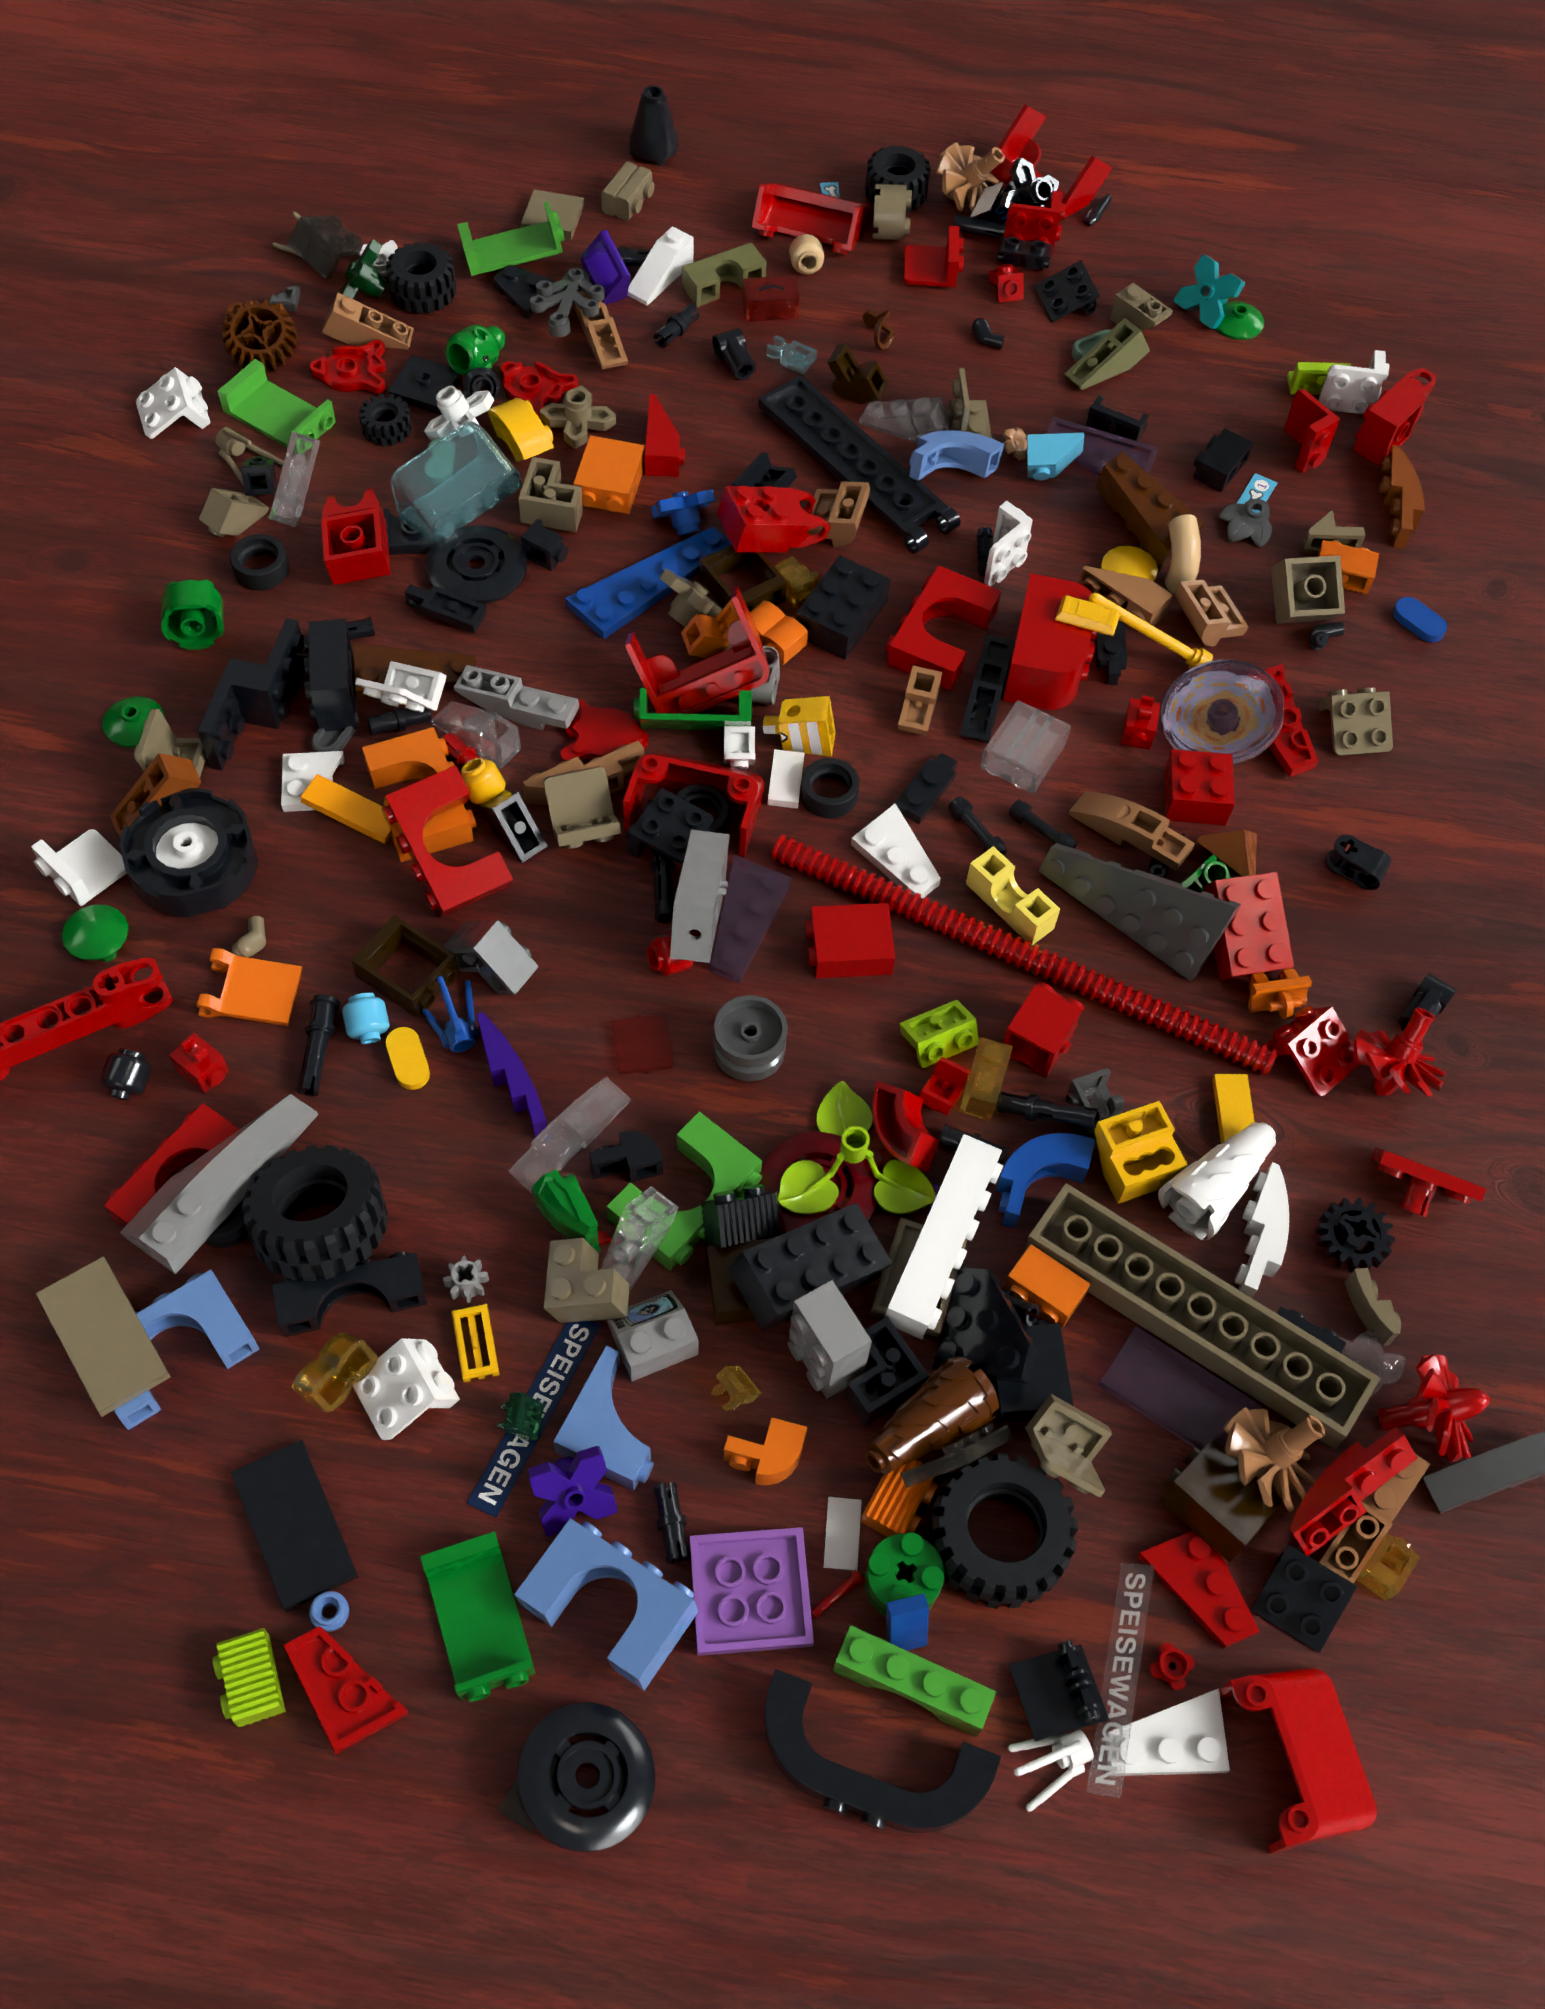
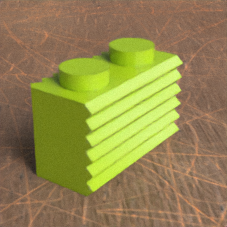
M262 1628L217 1643L218 1655L213 1656L212 1660L218 1680L224 1679L226 1694L220 1696L225 1719L231 1718L232 1722L238 1727H244L245 1725L286 1712L268 1632Z

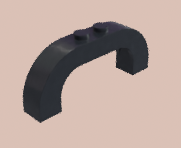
M775 1669L764 1711L765 1736L770 1753L785 1777L801 1791L824 1801L822 1805L824 1809L845 1816L846 1811L862 1816L860 1820L862 1824L883 1831L884 1826L909 1833H930L953 1826L965 1818L982 1801L991 1787L1001 1756L966 1742H962L957 1750L948 1780L939 1788L925 1793L903 1790L823 1758L810 1746L803 1729V1711L813 1683Z

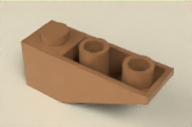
M337 293L327 313L322 333L349 345L362 346L378 339L385 344V348L408 350L414 328L352 298Z
M1090 566L1083 567L1079 584L1085 586L1091 593L1102 595L1152 626H1155L1167 614L1173 594L1150 579Z

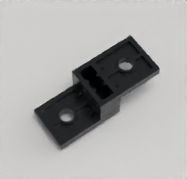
M286 618L266 665L229 659L198 728V734L211 769L222 771L227 759H231L234 752V742L237 736L242 734L244 723L279 729L282 719L287 718L291 698L298 693L299 679L302 672H305L304 658L309 657V654L305 652L304 635L301 634L297 620Z

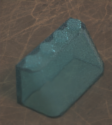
M473 421L467 422L399 467L391 479V487L399 518L421 531V535L428 540L435 542L442 537H450L456 529L472 522L522 487L519 472L486 430Z

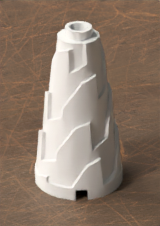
M1252 1122L1245 1129L1228 1138L1222 1144L1215 1146L1198 1161L1193 1162L1166 1182L1159 1190L1158 1197L1163 1209L1169 1204L1174 1210L1168 1217L1187 1234L1203 1240L1206 1235L1208 1240L1211 1239L1220 1230L1230 1211L1247 1190L1249 1182L1258 1172L1260 1165L1275 1146L1276 1134L1273 1128L1264 1122Z

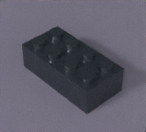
M855 1203L742 1251L730 1265L728 1271L763 1332L790 1320L794 1301L827 1282L833 1280L840 1293L844 1295L875 1281L892 1262L860 1207Z

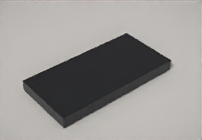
M303 1440L231 1472L286 1612L315 1599L321 1593L336 1589L359 1577Z

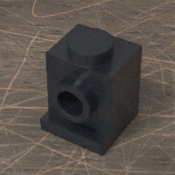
M258 456L245 461L244 466H241L245 495L275 494L277 476L274 459Z
M539 519L521 536L522 550L525 551L527 559L550 571L558 563H562L568 555V547L563 544V537L557 532L543 527V522Z

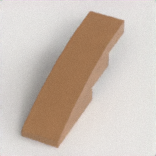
M579 291V292H578V293H579L580 295H582L586 300L589 299V295L586 294L585 292H583V291ZM598 302L599 314L593 317L585 316L583 311L573 303L586 339L601 369L627 365L628 360L614 319L608 313L605 302Z

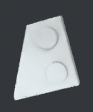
M343 751L283 754L281 796L283 812L315 810L301 803V796L316 774L333 781L332 775L335 770L345 762Z

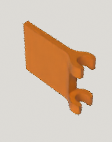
M212 948L209 959L212 962L211 970L227 972L220 999L209 994L199 995L197 1007L200 1009L198 1015L206 1018L226 1016L288 1026L302 973V966L242 957L224 949Z

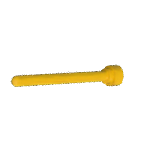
M1098 593L1090 595V602L1118 609L1121 612L1119 617L1121 622L1186 659L1189 669L1202 674L1210 666L1213 654L1203 648L1191 649Z

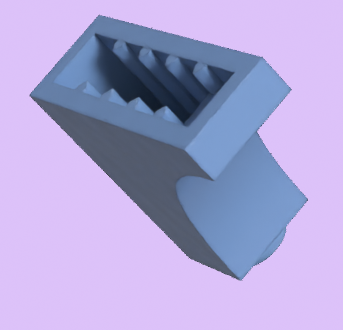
M606 1346L554 1439L555 1453L563 1457L575 1458L577 1452L599 1446L607 1468L604 1477L634 1491L639 1481L642 1483L647 1481L654 1463L650 1461L651 1448L636 1439L626 1429L617 1415L612 1400V1388L616 1372L620 1366L619 1351Z

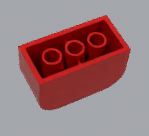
M1030 573L1003 701L1045 710L1061 709L1073 702L1077 695L1080 681L1086 682L1090 664L1085 662H1092L1095 645L1090 640H1096L1097 632L1055 621L1063 596L1067 595L1089 601L1092 593L1085 586L1069 580Z

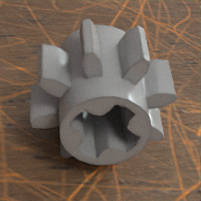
M462 1256L461 1261L455 1265L452 1263L448 1264L451 1276L444 1277L443 1282L445 1287H452L450 1295L453 1300L460 1296L465 1298L467 1303H470L471 1298L477 1294L485 1295L481 1283L488 1282L489 1276L488 1272H480L482 1269L480 1259L473 1263L468 1261L465 1256Z

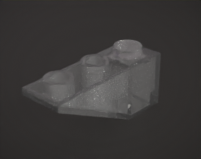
M922 397L910 400L898 399L886 402L874 401L868 404L859 419L862 425L917 444L919 437L931 432L948 430L951 425L940 397Z
M451 701L431 719L433 725L447 734L453 733L468 747L472 746L478 755L493 761L500 769L521 750L518 727L493 711Z
M652 1186L625 1205L601 1269L614 1268L629 1283L630 1292L669 1232L679 1207Z

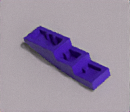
M483 1012L478 1013L479 1030L493 1086L507 1084L514 1113L528 1110L535 1139L548 1136L547 1121L537 1091L522 1061L505 1036Z

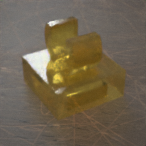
M725 1366L716 1375L721 1383L717 1384L711 1392L713 1396H720L725 1390L728 1391L730 1400L723 1406L725 1411L734 1410L740 1404L752 1403L762 1394L740 1366Z

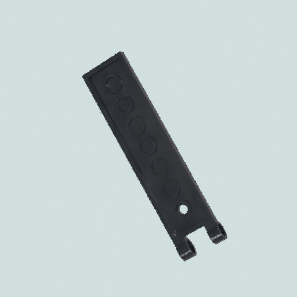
M801 375L758 398V407L840 482H869L870 495L866 505L903 538L905 546L911 553L916 554L929 545L926 532L919 527V525L929 519L934 518L938 529L944 534H949L960 527V517L952 507L947 506L922 482L909 477L910 472Z

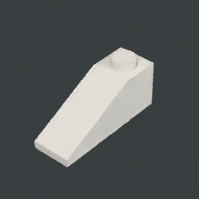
M673 226L656 241L630 283L627 296L648 306L682 274V266L693 263L694 237Z

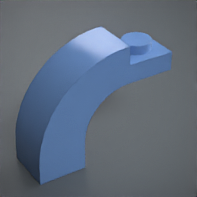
M944 430L927 433L919 437L917 449L911 454L909 477L919 481L936 469L951 467L963 469L986 478L999 468L1004 444L992 438L966 431Z

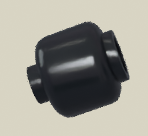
M119 1048L118 1053L108 1055L100 1082L104 1087L110 1089L109 1096L129 1101L130 1095L138 1096L145 1092L152 1069L150 1063L145 1060L146 1055L124 1048Z

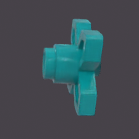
M1203 254L1194 267L1197 285L1181 287L1174 298V302L1188 311L1200 306V321L1211 329H1217L1225 317L1223 305L1229 298L1238 297L1245 286V282L1232 273L1219 278V263Z

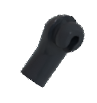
M975 319L972 323V331L977 342L1002 349L1005 336L992 333L986 319Z
M1343 622L1316 625L1308 637L1309 645L1315 650H1321L1328 644L1329 638L1343 636Z

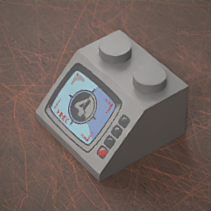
M672 1290L629 1306L627 1318L606 1319L631 1381L698 1355V1337L684 1306Z

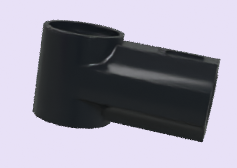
M740 328L712 336L713 349L717 358L725 360L734 377L742 381L749 379L756 372V363L746 348L745 337Z
M1428 972L1413 994V1000L1398 1020L1402 1030L1404 1031L1415 1008L1425 1009L1435 1017L1438 1013L1441 1014L1457 989Z

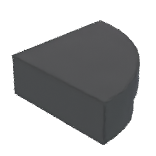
M299 286L286 287V291L278 295L273 294L268 301L270 305L276 302L282 303L286 311L296 312L301 294Z

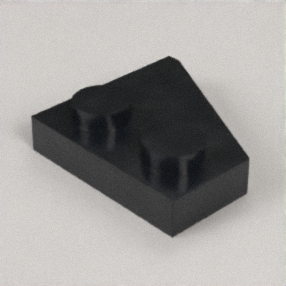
M514 265L501 268L493 278L494 288L500 294L505 295L507 301L512 306L517 305L522 310V316L528 320L534 313L531 310L530 298L537 295L536 284L540 281H550L553 283L552 279Z

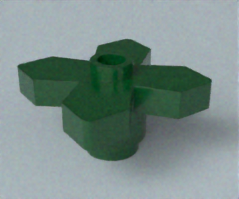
M372 239L365 247L359 260L355 259L350 263L345 272L344 279H346V282L339 293L352 299L357 290L369 298L372 296L375 299L382 294L387 280L383 278L382 273L372 267L382 247L379 242Z

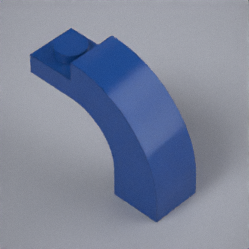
M1053 1133L1034 1138L1019 1147L1006 1162L996 1188L997 1192L1003 1193L998 1211L1004 1213L1001 1225L1015 1229L1025 1191L1036 1180L1044 1177H1061L1083 1183L1089 1169L1095 1139L1070 1133Z

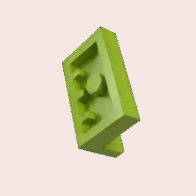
M1297 362L1295 370L1289 371L1287 375L1290 394H1295L1296 391L1305 389L1311 395H1320L1329 367L1334 364L1351 366V363Z
M958 1000L899 1023L901 1034L915 1048L918 1064L922 1068L937 1063L941 1057L947 1059L979 1044L976 1018Z

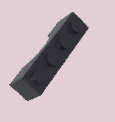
M398 1252L389 1256L388 1259L375 1262L372 1260L359 1261L355 1264V1269L347 1273L341 1271L335 1274V1278L327 1280L325 1277H318L316 1281H304L302 1277H298L297 1280L285 1278L281 1283L273 1284L277 1321L283 1336L288 1337L321 1329L324 1316L330 1307L338 1300L353 1294L375 1296L382 1300L392 1313L427 1305L421 1268L416 1252L411 1254L408 1252Z

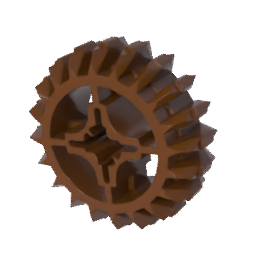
M254 299L252 305H248L244 301L242 309L234 306L233 311L235 315L227 314V322L223 323L222 327L224 347L234 363L239 362L240 367L244 369L256 359L264 364L265 373L267 367H272L276 371V364L278 363L286 366L287 361L285 357L293 358V349H297L296 339L298 337L294 320L289 317L286 309L281 310L277 302L270 306L267 299L262 304H259Z

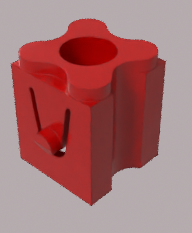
M1039 982L1037 985L1035 984L1008 1026L1000 1054L1011 1060L1025 1063L1034 1073L1046 1079L1061 1054H1066L1070 1050L1072 1043L1069 1041L1078 1027V1021L1084 1006L1074 998L1059 995L1046 983Z

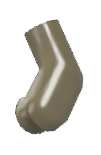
M253 916L248 919V933L232 945L233 954L249 958L265 947L264 918Z

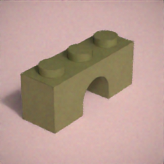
M751 242L682 266V288L695 306L699 307L720 299V282L732 281L738 284L743 291L766 283L767 262Z

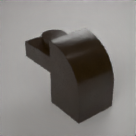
M843 343L836 346L827 362L831 372L836 377L831 387L840 397L859 404L879 401L888 381L877 361L858 365L847 344Z

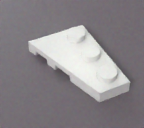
M1219 1689L1122 1726L1123 1736L1118 1742H1115L1116 1737L1120 1734L1118 1728L1106 1733L1108 1737H1110V1733H1113L1112 1742L1106 1741V1746L1121 1747L1118 1763H1115L1117 1751H1112L1111 1761H1108V1766L1118 1767L1116 1773L1109 1776L1227 1773L1230 1771Z

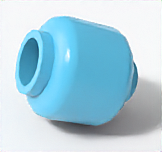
M361 993L348 998V1003L342 1009L346 1034L352 1039H360L361 1044H371L380 1041V1035L385 1033L390 1026L385 1002L381 998L375 997L374 993Z

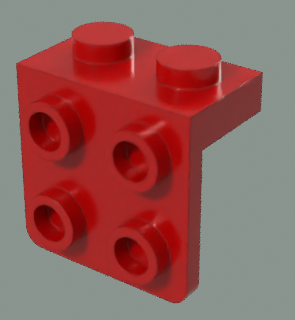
M1053 191L1050 208L1016 203L1010 204L1003 238L1017 237L1022 241H1044L1046 244H1052L1051 255H1053L1055 241L1060 242L1062 225H1058L1059 220L1064 221L1067 204H1062L1063 192Z
M949 226L946 247L905 246L904 282L906 284L956 287L958 272H963L964 256L959 255L963 254L964 238H959V226Z
M1305 389L1296 391L1284 426L1285 431L1302 445L1295 464V468L1301 473L1306 472L1312 467H1318L1326 459L1340 421L1338 416Z
M1308 1006L1295 1014L1296 1019L1290 1024L1278 1028L1273 1033L1274 1037L1266 1044L1270 1050L1272 1048L1277 1049V1056L1291 1055L1316 1096H1324L1360 1064L1354 1061V1051L1349 1049L1352 1039L1333 1007L1313 1008Z

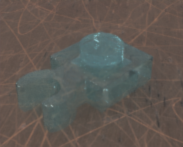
M775 336L774 345H767V355L774 359L781 358L780 365L803 375L817 359L816 349L795 340L788 344L784 338Z

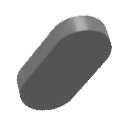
M356 712V725H357V729H358V727H359V718H358V714H357V712ZM352 726L337 731H325V729L318 728L311 740L313 751H342L357 729H354Z

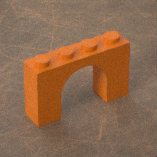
M434 727L362 747L366 767L374 789L411 779L423 780L455 766L453 761L447 762L445 756H448L449 752L444 737L438 739ZM465 803L436 815L425 825L423 841L429 854L474 841L472 828L477 827L472 810L465 809ZM389 825L400 861L411 860L409 853L403 854L397 843L396 836L399 833L395 825Z

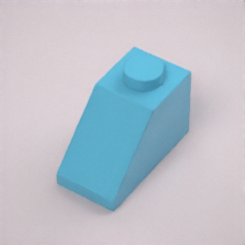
M1084 433L1028 434L1027 478H1034L1036 480L1055 478L1083 452Z

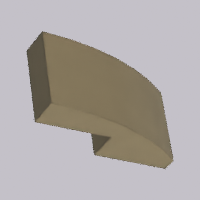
M1368 1268L1354 1269L1344 1282L1350 1300L1358 1316L1373 1337L1382 1346H1388L1400 1334V1316L1397 1311H1394L1391 1300L1377 1301L1378 1287L1375 1280H1371Z

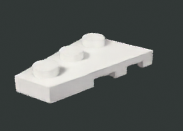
M893 804L852 837L851 845L896 885H902L903 890L906 891L909 888L912 890V894L915 895L918 892L921 894V898H924L940 885L941 878L896 804Z

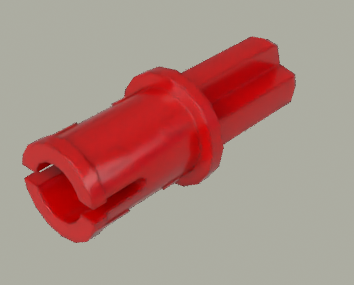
M453 733L442 736L445 739L449 755L456 760V765L459 768H462L472 759L480 758L472 746L468 747Z

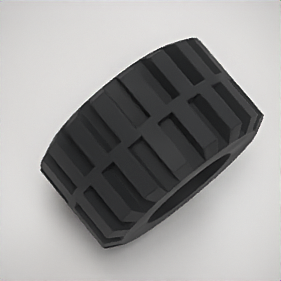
M893 145L889 146V148L883 147L879 151L872 153V157L868 159L865 182V195L868 197V201L874 204V196L880 195V190H875V184L907 185V190H912L911 207L906 208V213L911 212V209H918L920 205L925 203L928 194L931 170L928 159L924 158L921 152H916V149L906 148L905 146L895 147Z
M414 242L415 244L403 245V248L394 250L395 253L390 254L388 257L389 261H386L389 290L393 302L397 303L399 308H406V311H415L417 314H423V312L433 313L434 310H441L444 308V305H449L452 302V298H455L456 295L454 266L449 253L446 250H442V247L438 245L433 246L432 243L427 242L425 244Z

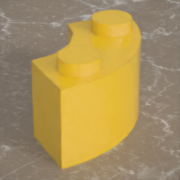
M514 398L487 411L497 437L502 438L508 445L516 462L526 460L554 448L552 444L553 434L547 425L543 426L528 400L524 401L521 398Z

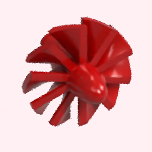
M1415 1008L1404 1031L1396 1033L1392 1041L1389 1040L1385 1031L1382 1030L1369 1033L1365 1029H1361L1354 1037L1349 1049L1354 1051V1061L1357 1064L1370 1066L1374 1075V1091L1378 1096L1386 1097L1395 1092L1399 1087L1403 1092L1410 1093L1406 1081L1427 1097H1431L1433 1094L1429 1087L1440 1091L1443 1081L1438 1077H1445L1447 1073L1424 1062H1434L1435 1058L1433 1056L1420 1054L1424 1048L1422 1039L1435 1020V1016L1429 1011Z
M1437 1353L1421 1356V1361L1415 1367L1422 1381L1417 1392L1418 1396H1413L1407 1404L1379 1408L1378 1419L1383 1431H1389L1394 1427L1401 1428L1415 1425L1417 1428H1427L1428 1432H1431L1433 1427H1435L1440 1456H1445V1453H1447L1449 1462L1458 1461L1462 1457L1465 1459L1471 1458L1466 1439L1469 1443L1473 1442V1435L1464 1420L1483 1412L1489 1405L1490 1397L1486 1392L1477 1388H1458L1459 1379L1456 1374L1449 1370L1446 1356L1438 1355Z

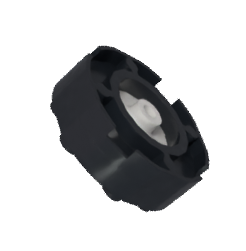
M189 788L160 798L162 807L159 806L157 800L142 805L138 809L140 815L131 826L125 825L119 845L128 878L135 893L145 904L167 915L192 917L227 907L249 887L257 870L258 857L245 813L234 801L230 799L227 802L224 799L215 797L211 790Z

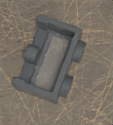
M1109 1068L1073 1079L1066 1094V1103L1100 1108V1121L1121 1114L1124 1107L1122 1096L1120 1094L1111 1096L1106 1086L1111 1075ZM1080 1126L1082 1136L1095 1139L1094 1147L1098 1149L1094 1130Z

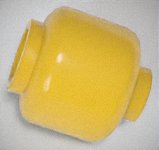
M475 758L462 767L461 776L470 792L469 800L472 803L482 805L504 791L506 786L505 780L493 761Z

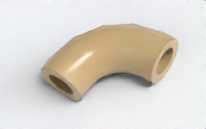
M1191 514L1180 515L1168 523L1171 539V563L1165 577V585L1173 594H1175L1180 582L1196 580L1199 572L1201 539L1197 518Z

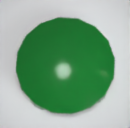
M97 904L87 906L72 914L64 924L62 932L63 944L70 955L82 960L109 962L116 957L117 951L127 940L129 924L126 917L114 907Z

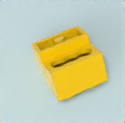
M1160 1101L1097 1122L1094 1132L1103 1176L1118 1204L1161 1189L1166 1182L1187 1167V1163L1172 1136L1175 1129Z

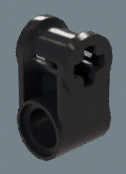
M1351 835L1338 837L1334 843V849L1325 858V864L1331 872L1356 883L1366 890H1376L1380 887L1392 862L1390 856L1384 851L1376 849ZM1350 844L1351 846L1348 851H1345L1346 846ZM1340 858L1343 859L1341 864L1338 866L1337 863L1340 860Z

